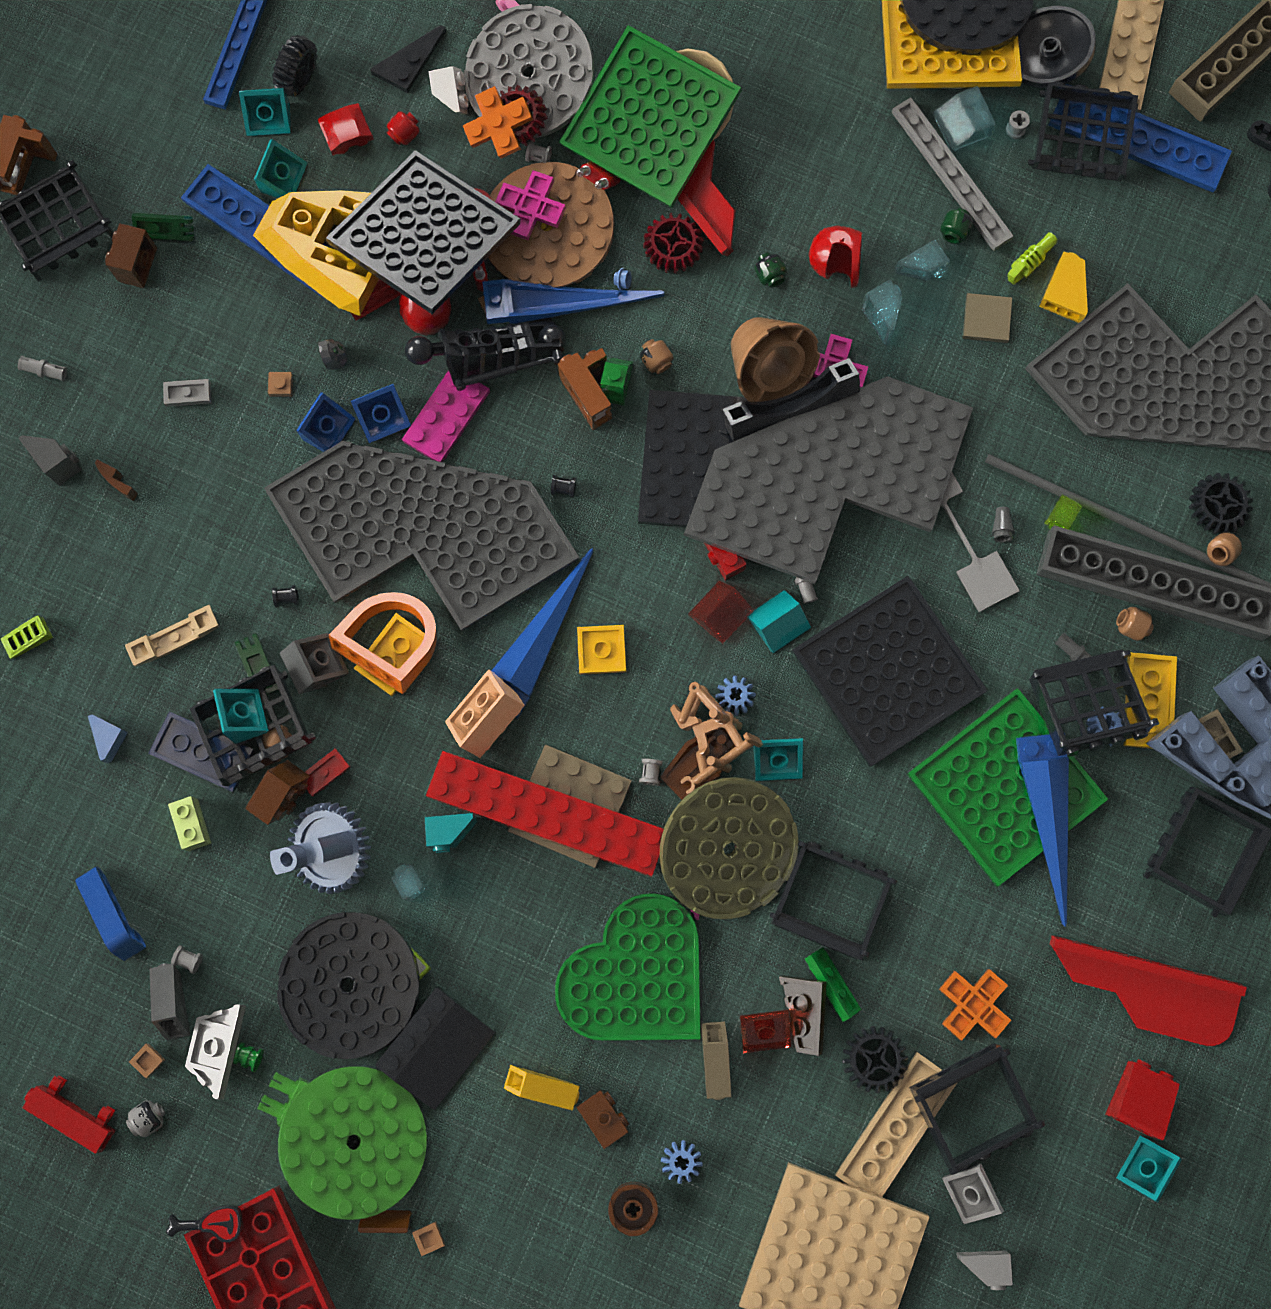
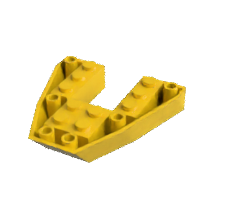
M354 191L290 192L272 201L253 236L286 269L335 306L356 315H361L378 282V277L338 250L324 246L323 243L333 225H339L371 193Z

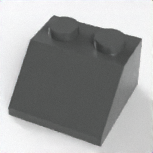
M23 435L18 438L42 471L59 486L82 470L77 464L80 461L79 458L65 443L60 445L55 439Z
M330 632L295 640L280 652L299 694L317 690L349 674L340 653L331 648Z

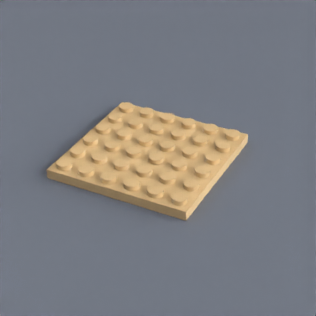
M788 1162L741 1296L739 1307L744 1309H898L929 1220V1215Z

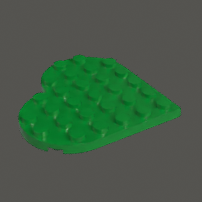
M651 893L631 897L620 904L610 915L606 923L603 942L589 944L578 949L560 968L555 984V1000L563 1020L578 1034L594 1040L700 1039L699 940L695 922L688 911L670 897Z

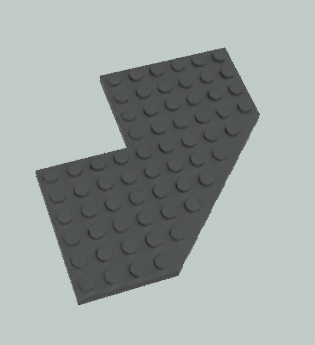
M1127 283L1025 368L1085 436L1271 452V310L1256 294L1193 347L1188 349Z
M887 376L861 387L860 392L816 410L786 419L715 449L684 536L815 584L844 501L927 532L933 530L973 407Z
M341 441L264 488L334 603L339 602L407 559L415 556L461 631H464L580 559L531 481L511 479L508 476L494 473L488 474L471 468L451 466L443 462L419 459L411 455L397 452L392 453L383 451V449L369 446L364 447L352 444L351 442Z

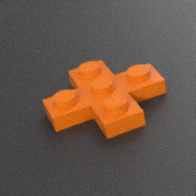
M495 86L475 95L482 116L463 125L470 146L475 148L492 139L497 154L501 159L521 150L513 129L533 120L525 98L521 97L503 105Z
M987 969L974 986L954 971L939 988L945 996L957 1005L942 1025L961 1041L976 1023L996 1039L1011 1021L1009 1017L993 1004L1008 985L990 969Z

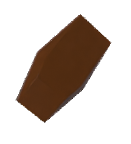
M720 728L706 734L710 749L706 759L709 756L719 759L735 747L725 728ZM696 737L683 745L660 776L681 800L688 795L686 791L692 786L691 783L688 785L681 784V780L686 776L693 778L700 773L696 753L699 751ZM719 770L698 786L700 787L708 782L713 781L721 774L722 771Z

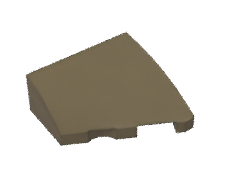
M1218 708L1198 719L1229 759L1243 752Z

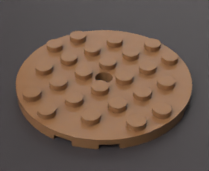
M560 162L531 164L508 175L490 194L491 199L495 202L503 183L524 190L534 170L554 178L553 186L547 198L566 206L558 228L552 227L551 230L544 231L541 229L542 222L537 221L529 240L510 234L488 257L494 268L508 280L551 285L552 287H566L585 280L604 261L611 247L614 235L612 207L603 189L595 188L594 183L583 176L579 177L576 172L579 168Z

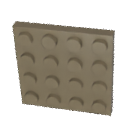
M545 745L530 782L619 813L632 780ZM510 827L508 830L512 834L593 868H596L599 861L598 858L517 829Z

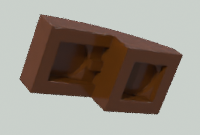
M96 460L95 465L102 476L121 494L134 501L138 493L132 487L120 482L123 475L117 469Z

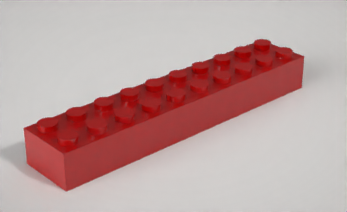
M445 751L441 753L426 793L429 799L473 813L474 815L649 877H653L660 857V842L663 828Z

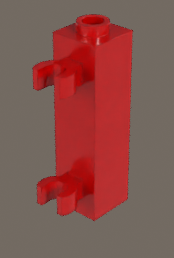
M60 1075L58 1077L54 1076L48 1087L40 1085L28 1091L24 1098L26 1102L22 1107L23 1109L93 1153L103 1152L116 1131L107 1125L114 1115L115 1109L108 1105L106 1107L103 1106L97 1118L59 1095V1092L67 1082Z

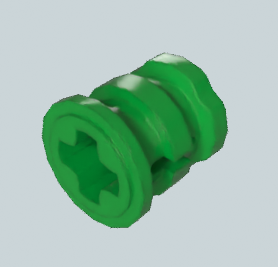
M240 1043L235 1050L232 1063H240L241 1067L244 1068L251 1067V1072H256L262 1061L264 1050L259 1049L256 1051L255 1047H245L244 1043Z

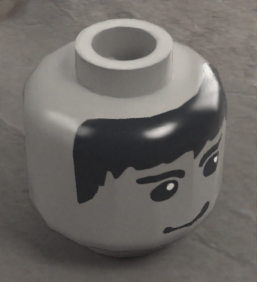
M145 1100L129 1111L128 1119L126 1120L127 1126L133 1135L148 1137L163 1126L162 1116L165 1115V1111L158 1102L154 1104L149 1100Z

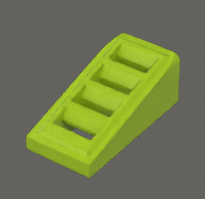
M37 615L2 637L1 641L9 658L14 659L52 639L53 636L44 618ZM37 627L40 634L36 635L33 628ZM28 631L30 632L33 638L31 640H29L26 635V632ZM20 635L22 636L25 644L21 645L18 639V636ZM14 640L17 646L16 650H13L9 641Z

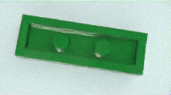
M824 947L805 958L809 969L813 972L816 979L826 981V995L843 1022L862 1010Z

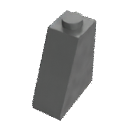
M168 963L150 968L151 1022L166 1040L190 1036L181 973L174 964Z

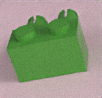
M276 1072L273 1079L281 1082V1084L271 1080L269 1087L287 1094L289 1098L287 1103L282 1104L264 1095L261 1099L262 1102L270 1106L260 1102L257 1109L276 1117L277 1125L280 1127L292 1100L310 1082L301 1077L293 1081Z

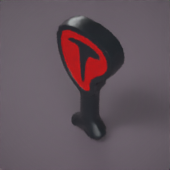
M227 1204L211 1209L199 1220L181 1221L172 1214L168 1218L170 1226L166 1229V1234L173 1237L180 1231L200 1230L212 1233L222 1242H232L242 1232V1213L238 1206Z

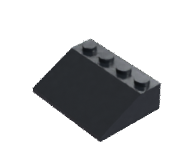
M436 987L375 1066L401 1087L435 1110L492 1038L495 1031L442 988Z

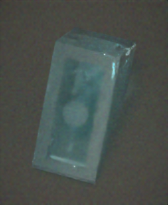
M934 239L899 260L894 271L899 275L928 281L933 277L937 279L947 272L946 269L950 260Z
M404 863L393 871L395 875L391 879L403 900L411 902L429 889L414 865L409 864L407 866Z

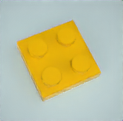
M624 625L577 627L580 675L626 672Z

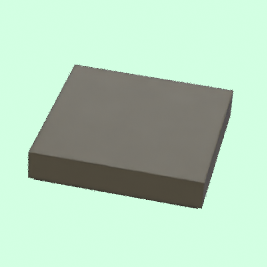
M967 293L963 339L1008 343L1012 298Z

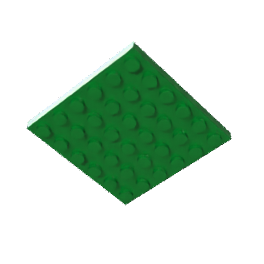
M628 25L559 143L673 208L742 92V88Z
M1018 688L907 773L909 778L996 887L1000 886L1043 852L1038 828L1018 762L1016 738L1050 733L1044 719ZM1074 756L1069 757L1068 831L1108 800Z

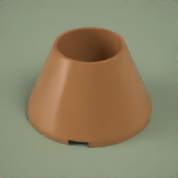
M756 317L744 322L736 330L731 341V352L737 382L742 395L751 402L768 401L789 395L806 386L812 379L820 358L817 347L819 342L815 334L804 325L781 320Z

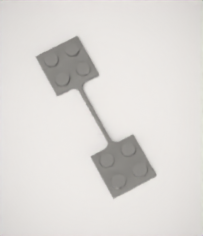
M951 472L940 506L945 509L972 557V563L956 573L976 609L980 612L1019 592V589L997 551L984 558H978L947 505V501L950 498L963 492Z

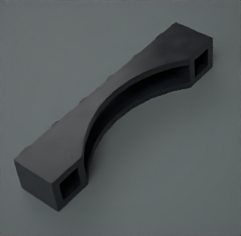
M850 358L828 366L811 383L789 395L768 401H741L722 409L725 427L732 440L737 441L786 419L816 410L860 392L859 373Z

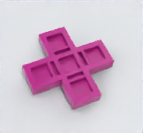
M533 170L524 190L503 183L495 203L506 210L514 212L513 214L520 218V225L511 233L512 235L529 240L537 221L558 228L566 206L547 198L554 183L553 177Z
M831 334L825 354L820 353L819 363L813 377L817 378L828 366L846 360L852 339ZM852 362L859 373L861 388L865 381L868 366Z

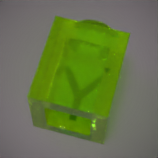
M1062 494L1044 523L1048 525L1049 529L1055 525L1069 530L1082 505Z

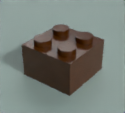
M119 223L118 229L113 233V244L111 250L106 254L105 265L118 282L144 288L157 246L146 230Z
M288 760L267 770L245 809L267 825L276 820L280 821L286 814L289 816L297 806L295 801L298 796L301 797L307 790L308 785L306 783L310 775Z

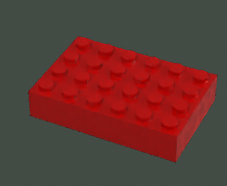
M280 1185L238 1206L242 1213L243 1226L240 1236L235 1241L222 1242L212 1233L200 1230H191L184 1234L216 1309H336Z

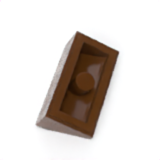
M386 1210L377 1215L360 1219L358 1232L407 1233L411 1229V1211Z

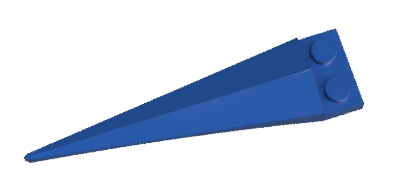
M507 279L482 282L487 324L504 322L516 324L664 296V291L552 287L551 285Z
M593 548L587 552L491 670L518 694L525 706L531 698L560 626L590 561ZM525 706L521 709V712L515 717L516 719L519 718Z
M1050 734L1017 737L1018 762L1038 828L1061 923L1066 927L1069 757H1067V754L1058 756Z

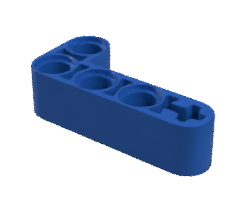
M96 866L78 877L75 882L110 952L126 961L145 949L144 940L135 929L130 927L102 870Z

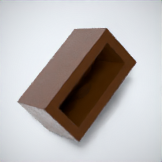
M601 1089L576 1108L603 1149H605L628 1133L629 1130L626 1126L629 1125V1122L622 1112L618 1114L614 1109L613 1105L616 1102L608 1091L604 1093Z

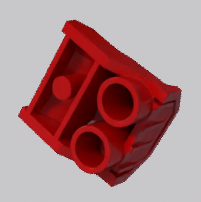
M358 103L327 113L317 119L332 155L344 154L348 151L349 147L354 145L364 146L373 140L372 133Z

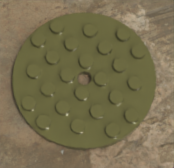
M738 777L722 778L708 782L693 790L677 805L664 827L659 853L664 880L673 895L682 904L702 916L714 919H732L751 914L750 911L761 905L765 906L777 896V891L784 881H788L797 859L798 831L787 804L767 786L754 780ZM731 842L734 843L735 848L733 852L725 854L723 848Z

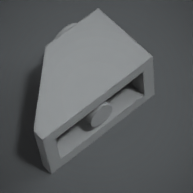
M1006 1250L957 1252V1258L987 1286H991V1290H1005L1006 1286L1013 1285L1011 1255Z

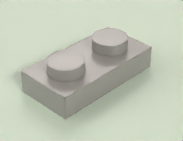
M209 379L163 382L164 405L166 407L211 403V382Z

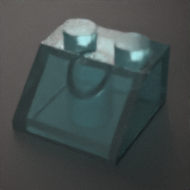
M978 86L956 94L933 112L951 152L990 137L996 125Z
M891 280L867 292L861 309L885 346L891 341L902 301L900 288L897 285H893Z

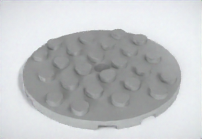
M525 4L509 8L497 14L482 27L483 30L476 40L473 39L466 55L467 62L464 76L466 80L465 90L469 102L477 115L481 117L482 113L475 95L494 86L497 88L499 95L500 90L507 93L508 86L512 87L514 91L517 85H520L522 90L527 86L530 88V91L535 90L538 96L542 97L544 100L542 104H545L547 107L544 113L547 114L548 119L543 121L546 124V128L539 129L542 136L535 134L533 137L539 138L552 134L563 128L574 118L592 87L594 59L590 44L577 23L563 14L562 11L553 7ZM527 67L534 68L531 77H525L523 74ZM517 127L513 130L517 132L522 130V128Z

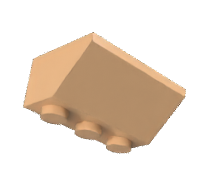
M488 670L445 722L458 745L462 749L481 758L525 705L512 688L493 671Z

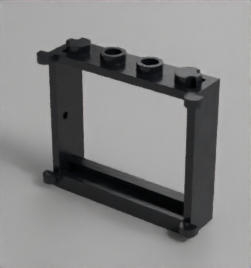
M1191 786L1180 799L1179 803L1182 805L1179 811H1175L1169 820L1171 826L1168 832H1164L1158 841L1160 847L1157 853H1153L1148 859L1147 865L1149 868L1146 869L1143 877L1148 879L1152 875L1212 909L1211 915L1215 918L1218 914L1222 916L1231 915L1271 837V829L1200 789ZM1196 799L1253 831L1217 901L1159 869Z
M799 841L798 846H800L797 859L786 882L775 913L771 912L769 915L772 918L770 924L856 960H862L863 956L869 957L870 953L865 950L891 884L896 885L898 881L888 877L889 873L875 868L872 871L865 868L866 864L855 859L852 862L843 859L844 855L833 850L830 853L821 850L822 846L817 843L808 841L807 844ZM805 851L884 883L860 944L781 912Z
M992 1043L909 1087L951 1175L962 1170L965 1171L970 1167V1163L976 1160H985L992 1155L991 1152L998 1148H1008L1013 1144V1140L1019 1137L1026 1138L1032 1135L1034 1129H1040L1045 1126L1043 1120L1037 1122L1006 1057L1011 1054L1009 1048L1003 1050L1002 1046ZM997 1062L1025 1121L953 1159L925 1099Z

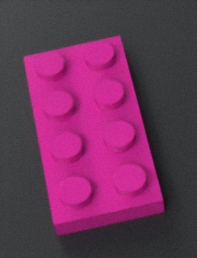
M448 370L402 438V441L431 460L443 462L490 393V389L481 383L466 386L463 391H458L453 384Z

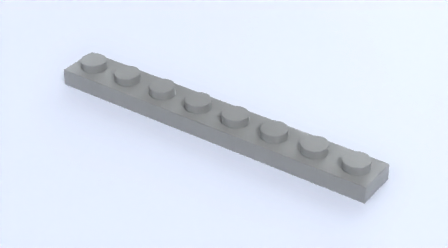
M910 97L892 109L894 117L961 208L969 212V216L974 222L973 224L991 249L995 251L1012 240V233L913 99Z

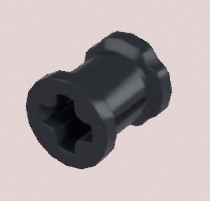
M554 474L551 483V495L559 493L570 495V497L574 498L577 478H560Z
M297 585L283 589L272 588L275 608L283 604L294 603V605H299Z

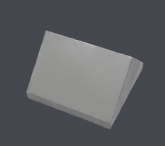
M976 1161L971 1163L970 1167L965 1171L962 1170L954 1175L948 1174L942 1178L964 1224L1004 1212L982 1165Z

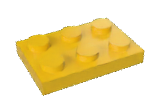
M395 613L368 650L399 669L421 645L425 633ZM356 665L354 667L357 672L390 696H393L397 691L360 666Z

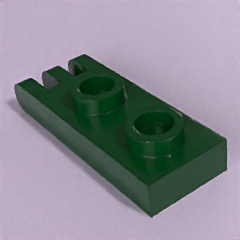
M133 213L132 215L133 227L146 230L152 239L195 240L193 233H185L194 231L193 225H186L193 223V217L146 213Z
M257 633L252 635L255 644H251L249 637L243 638L246 645L245 648H243L240 640L235 642L248 677L258 673L262 668L270 666ZM277 683L265 688L267 696L280 691Z

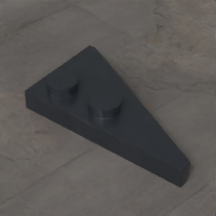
M439 25L372 67L370 70L371 74L408 93L445 35L446 28Z

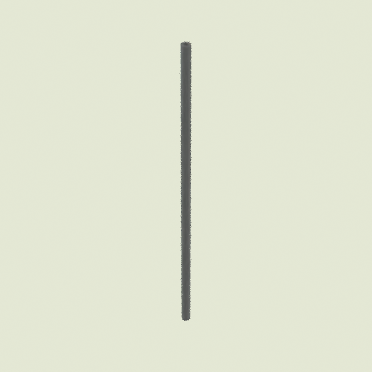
M988 454L985 463L1231 576L1271 588V583L1230 564L1227 566L1216 565L1202 551L995 456Z

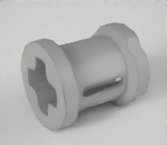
M1021 110L1011 114L1009 123L1006 126V134L1010 138L1019 139L1025 134L1030 122L1028 114Z
M530 141L526 149L525 160L540 163L550 162L552 147L548 146L545 148L535 145L534 142Z
M642 759V764L644 765L642 778L639 779V783L659 786L660 781L658 777L662 761Z
M180 945L174 952L171 964L184 967L190 973L195 974L202 962L203 956L200 953L194 954L184 950V947Z

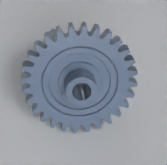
M326 802L305 809V812L299 814L300 819H295L293 822L297 827L290 829V832L294 833L295 836L289 837L288 841L293 842L294 845L270 851L272 868L276 875L301 869L297 877L306 876L303 883H312L310 888L313 890L318 888L319 893L326 892L327 894H332L350 889L352 885L359 883L358 878L365 875L362 870L368 868V865L364 860L371 857L365 853V850L371 849V846L364 844L369 839V836H362L366 827L359 828L358 825L361 819L353 820L355 812H347V807H339V803L331 804V802Z

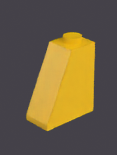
M1063 252L1039 307L1077 323H1080L1086 317L1088 308L1084 259H1081L1075 253Z
M510 1065L504 1086L505 1090L522 1098L573 1110L574 1105L579 1099L578 1085Z

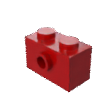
M705 544L709 551L707 555L713 566L717 565L724 580L746 569V562L743 557Z

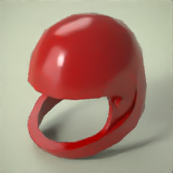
M831 226L821 230L813 238L809 250L811 267L818 275L829 279L835 272L846 274L850 278L851 288L858 287L862 232L843 226Z
M401 294L399 300L400 315L411 330L425 336L435 335L439 332V329L445 328L451 315L450 297L432 315Z

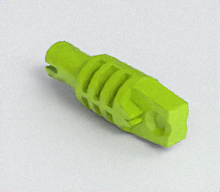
M1049 232L1037 245H1031L1011 265L1012 269L1008 272V281L1015 285L1023 277L1027 278L1045 260L1046 254L1058 243L1056 236Z

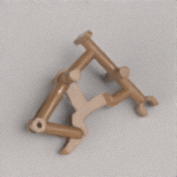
M692 682L689 685L690 692L682 711L675 704L670 709L679 727L685 731L693 729L698 742L699 751L696 753L700 773L693 778L686 776L681 780L683 785L692 784L691 788L686 791L687 794L697 789L698 785L719 770L729 773L732 770V766L729 763L752 746L759 748L763 745L758 737L748 732L743 735L745 739L743 741L737 731L742 728V723L734 718L732 713L725 711L709 694L708 689L697 682ZM701 702L710 710L709 716L712 719L702 722L701 719L695 717ZM720 728H725L735 747L719 759L713 756H709L706 759L710 752L706 734Z

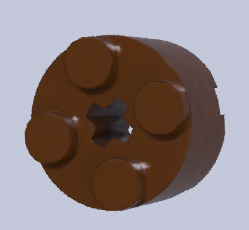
M636 1181L626 1182L617 1187L611 1195L608 1207L609 1219L612 1225L618 1231L628 1236H639L646 1233L653 1226L658 1215V1203L654 1192L647 1185ZM630 1203L640 1206L636 1214H632L631 1210L626 1209L630 1207Z

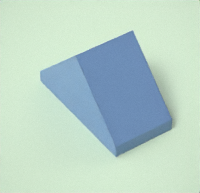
M89 715L88 719L100 761L105 763L112 762L128 732L99 717Z

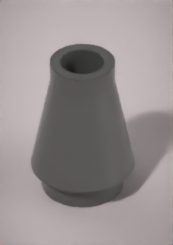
M1008 507L996 508L992 536H994L996 542H1009L1013 540V535H1015L1010 509Z

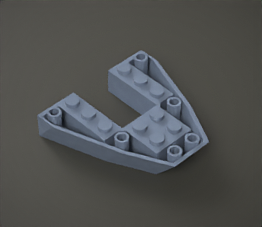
M1256 656L1245 661L1213 688L1257 742V745L1233 764L1192 711L1178 716L1145 744L1208 787L1271 819V670L1260 656Z

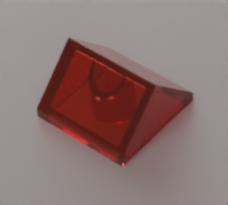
M718 581L688 615L723 644L754 610L734 587Z
M787 1009L738 1015L743 1053L791 1047L790 1020Z

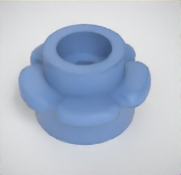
M621 268L614 274V285L619 290H623V288L629 289L631 285V272L624 268Z

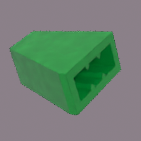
M610 358L605 362L601 379V390L610 403L625 404L633 367L632 361Z

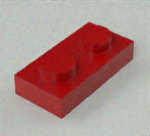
M336 748L305 771V773L310 775L306 783L308 785L307 790L313 797L351 768Z

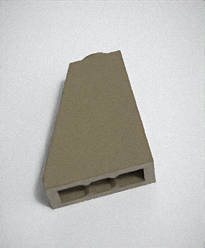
M725 1021L701 1023L707 1099L722 1100L725 1097H731L729 1049Z

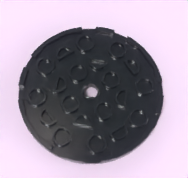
M900 0L901 8L904 9L906 14V21L919 37L932 46L947 52L949 49L962 51V55L981 54V51L990 49L994 51L1009 44L1025 28L1034 0Z
M341 912L325 916L313 922L292 941L293 944L286 956L284 955L280 964L277 999L284 1022L300 1043L326 1057L356 1059L372 1055L384 1049L398 1037L411 1020L417 1006L420 976L415 955L406 939L397 929L384 920L372 915ZM347 978L354 981V987L351 992H346L343 989V982Z

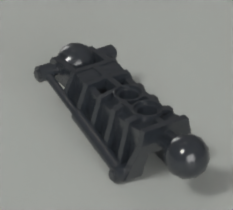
M551 317L513 325L510 323L498 328L490 326L489 329L483 330L473 328L471 331H462V329L445 331L443 328L439 329L438 336L440 342L431 343L429 339L422 336L411 338L405 346V356L408 361L415 365H424L433 356L444 355L454 386H456L458 391H463L468 385L514 374L519 370L549 362H554L555 365H558L564 357L566 334L562 328L557 326L555 322H552ZM533 337H538V344H535Z

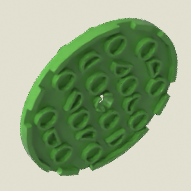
M368 1067L335 1069L318 1076L305 1085L288 1107L282 1119L278 1137L280 1166L286 1181L295 1195L309 1208L325 1216L346 1220L363 1219L377 1215L400 1201L418 1178L424 1163L427 1147L426 1126L415 1098L382 1071ZM351 1135H356L360 1140L359 1146L354 1150L347 1146V1139Z

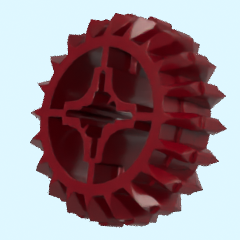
M517 85L515 91L512 87L508 86L507 93L500 90L503 105L521 97L525 98L531 115H533V120L529 125L527 122L519 126L522 130L514 133L519 145L522 142L524 146H527V140L529 139L535 142L533 136L535 134L542 136L539 129L546 128V124L543 121L548 119L547 114L544 113L547 107L545 104H542L544 101L542 97H539L535 90L530 91V88L527 86L522 90V87Z
M672 213L669 214L667 219L664 215H661V222L654 219L653 226H648V233L644 234L645 242L643 243V248L646 249L645 255L646 257H651V265L657 263L658 270L664 266L666 273L669 272L670 268L673 269L675 274L678 272V268L685 272L687 269L686 264L693 267L694 260L698 261L700 259L699 253L703 252V246L701 245L704 239L700 237L702 231L696 229V222L690 223L689 216L683 220L681 213L678 214L677 218H673ZM680 231L685 233L691 241H687V238L682 237ZM676 237V242L671 250V244L674 241V238ZM656 245H659L660 248L665 249L667 251V256L661 253L657 249ZM678 253H684L681 256L675 257Z

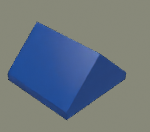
M394 384L351 401L369 443L411 426Z
M321 392L296 431L303 441L325 452L342 441L356 418Z

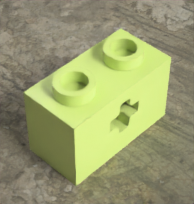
M190 796L168 804L181 849L191 851L211 844L198 799Z

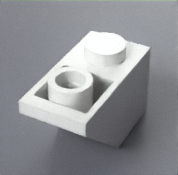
M452 66L429 71L432 94L454 112L463 115L468 114L469 100L464 91L466 80L461 69Z

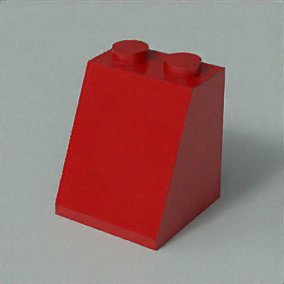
M1138 1059L1137 1062L1128 1061L1105 1115L1150 1137L1164 1140L1180 1084L1173 1081L1174 1076L1160 1070L1158 1074L1150 1070L1151 1065Z

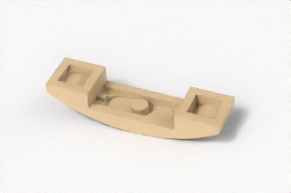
M207 605L188 614V618L149 637L145 635L126 644L125 647L133 665L136 667L171 654L199 640L219 627L211 606Z

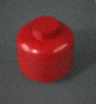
M399 111L387 123L388 131L386 133L398 145L401 143L408 145L420 132L416 125L419 121L410 112L406 115L404 112Z

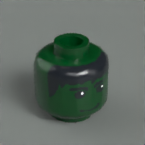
M958 208L957 210L947 212L940 231L947 242L958 244L967 239L974 222L969 216L968 211Z
M769 252L762 254L754 267L759 280L764 286L774 288L786 280L785 277L788 271L778 254H770Z

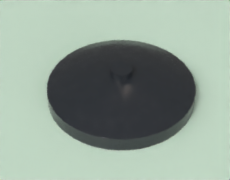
M1049 6L1031 12L1025 28L1018 35L1022 83L1037 88H1046L1048 83L1056 81L1066 84L1077 78L1087 69L1095 54L1096 37L1093 25L1083 13L1066 6Z

